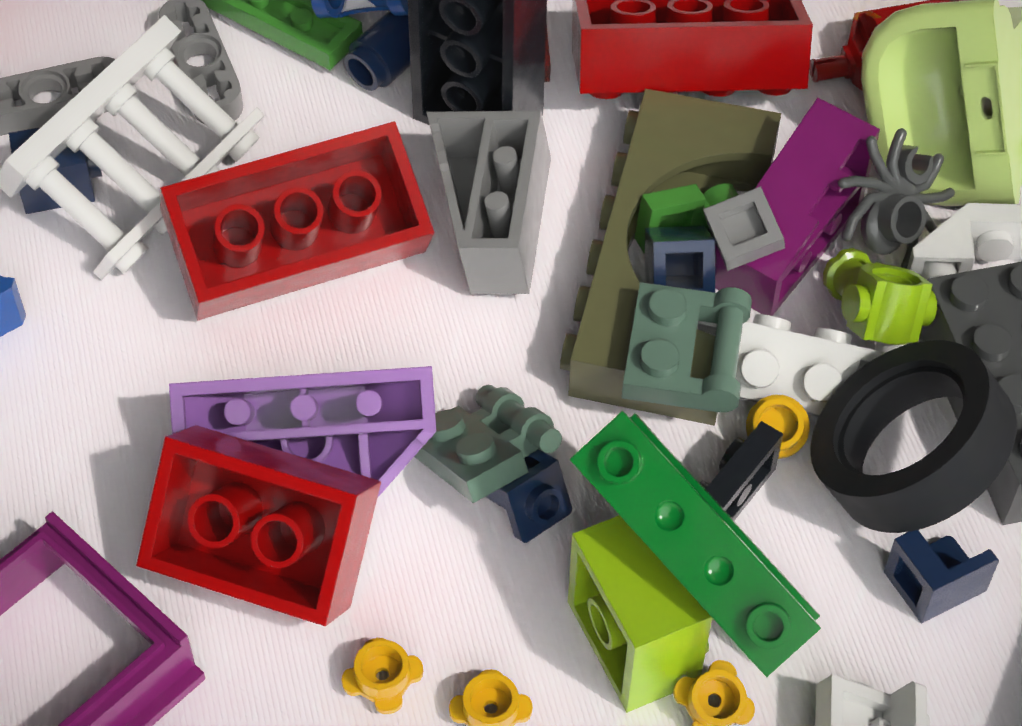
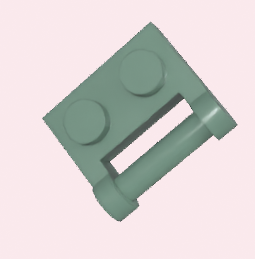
M640 282L623 380L622 398L713 412H730L735 410L739 405L741 384L736 379L742 326L750 318L751 296L742 289L732 287L723 288L714 293ZM698 321L717 324L710 375L705 379L690 377Z

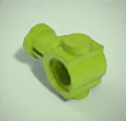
M855 248L841 250L826 263L823 270V285L828 289L832 297L841 301L842 315L847 321L846 327L861 339L892 345H904L909 342L915 343L919 340L922 326H929L934 321L937 313V299L931 290L933 284L915 271L878 262L871 263L866 253Z

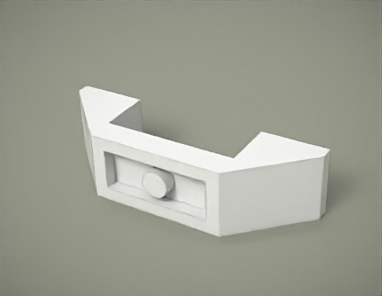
M967 203L913 247L907 269L915 271L927 280L928 278L971 271L975 259L989 262L1001 260L1022 261V204Z

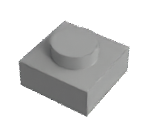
M761 186L703 209L705 220L712 236L715 238V243L727 271L785 249L784 237Z

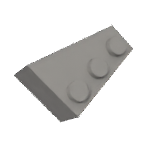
M427 112L454 234L470 294H530L551 162L542 112Z

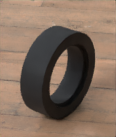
M927 340L910 343L890 350L868 362L851 375L831 396L820 413L813 430L810 444L811 463L821 482L846 512L860 525L886 533L915 531L935 525L957 514L975 501L993 483L1004 468L1013 449L1017 432V418L1010 398L981 358L970 348L946 340ZM942 397H959L963 399V408L955 426L947 437L928 455L914 464L895 472L881 475L863 473V463L869 448L881 431L896 417L910 408L932 399Z

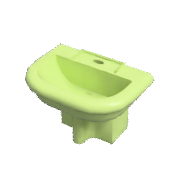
M967 0L925 3L895 11L874 28L862 53L861 81L867 123L880 129L877 144L885 165L893 137L898 129L903 128L907 131L903 145L918 146L916 154L934 156L940 153L944 156L943 164L932 186L920 193L942 192L947 188H952L955 191V195L944 202L932 204L940 206H964L967 203L1019 204L1020 188L1022 186V7H1006L1005 5H1000L998 0Z

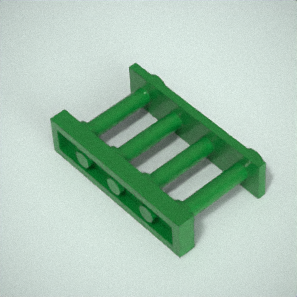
M621 411L569 459L766 678L821 629V626L816 622L820 617L818 611L637 414L634 413L629 417L624 411Z

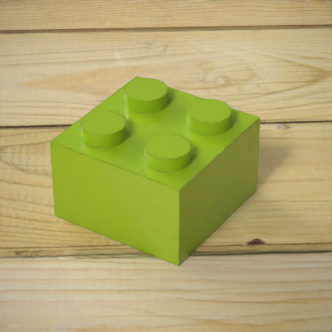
M618 515L572 533L567 602L626 713L673 694L675 684L682 677L696 678L702 675L705 654L709 651L708 638L711 623L714 619L623 518Z

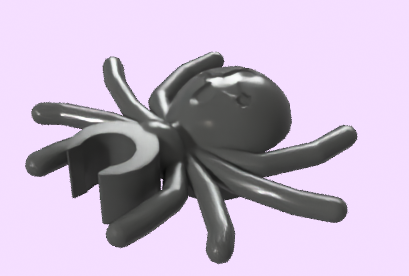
M900 128L896 131L891 142L886 165L879 152L877 139L874 136H869L866 139L868 154L877 174L882 180L873 177L850 176L839 179L838 186L841 189L856 186L873 188L879 191L867 194L853 210L842 232V239L844 241L852 239L858 222L862 218L860 226L861 236L867 247L874 253L888 255L896 251L902 243L907 244L906 254L900 266L907 269L912 249L918 244L919 236L922 234L924 227L929 234L937 228L925 210L924 204L944 202L955 195V191L952 188H947L942 192L920 193L932 186L943 164L944 156L940 153L934 156L916 154L918 146L903 145L907 131Z

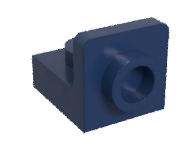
M540 449L524 458L528 469L527 474L486 496L492 502L506 509L515 538L523 543H528L569 516L573 509L559 461Z

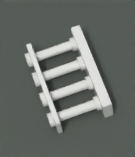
M165 15L13 152L0 169V189L10 198L14 197L26 184L33 190L40 187L108 251L93 271L101 280L115 267L125 274L149 249L142 240L154 228L162 236L167 232V228L160 210V192L96 133L100 128L94 123L97 118L106 110L112 116H116L119 113L185 176L180 182L220 171L217 166L228 155L237 162L260 138L253 131L265 116L258 107L237 124L173 62L176 56L169 49L181 33V30ZM144 75L151 81L157 78L222 140L203 160L135 97L138 91L133 85ZM67 146L74 153L81 150L147 213L129 233H123L57 171L60 164L54 158Z

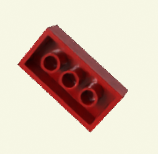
M572 0V54L580 94H590L599 99H614L620 97L623 93H644L645 89L673 94L702 91L709 96L725 97L739 90H758L766 95L779 96L788 94L791 89H808L813 24L802 0Z
M395 121L160 187V210L197 321L424 253L435 233Z

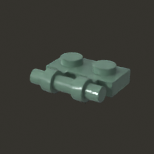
M489 384L482 386L475 397L476 403L481 409L472 414L459 405L452 409L435 413L436 432L414 456L472 503L527 474L528 469L524 460L526 456L539 449L545 453H552L559 448L562 442V435L560 431L554 428L551 417L536 407L525 408L522 398L506 387L496 388Z

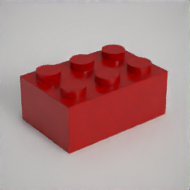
M198 425L165 436L136 566L326 627L351 608L381 481Z

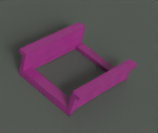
M52 511L45 517L46 523L0 559V616L61 566L66 564L152 645L58 726H153L206 679L205 673L195 665L188 635Z

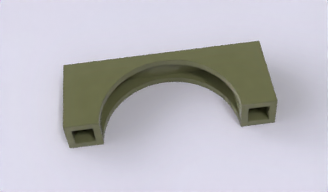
M645 89L639 111L629 110L624 129L623 144L630 146L628 153L617 152L611 186L618 187L616 196L605 195L600 215L599 229L606 230L603 241L593 239L588 256L586 274L592 275L593 280L591 287L580 285L576 298L573 321L581 322L577 335L566 334L562 348L560 369L570 371L568 396L715 426L718 412L622 398L623 380L640 285L632 268L628 251L635 237L643 194L697 184L703 194L711 187L723 183L732 184L736 191L748 192L755 189L773 163L782 113ZM697 329L690 377L705 379L710 375L715 335Z

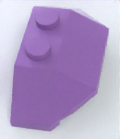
M432 366L169 383L172 434L198 425L381 481L378 497L436 432Z

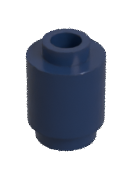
M388 11L350 44L349 53L344 57V65L350 77L360 87L368 91H374L378 87H387L411 66L408 15L394 16Z

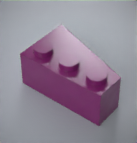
M817 97L756 186V188L761 186L784 237L785 249L727 271L715 243V288L718 290L727 287L742 289L751 296V308L764 315L773 316L843 231L850 214L864 198L865 187L855 186L841 189L838 186V180L850 176L869 177L872 161L867 151L866 139L869 136H874L878 140L880 129Z

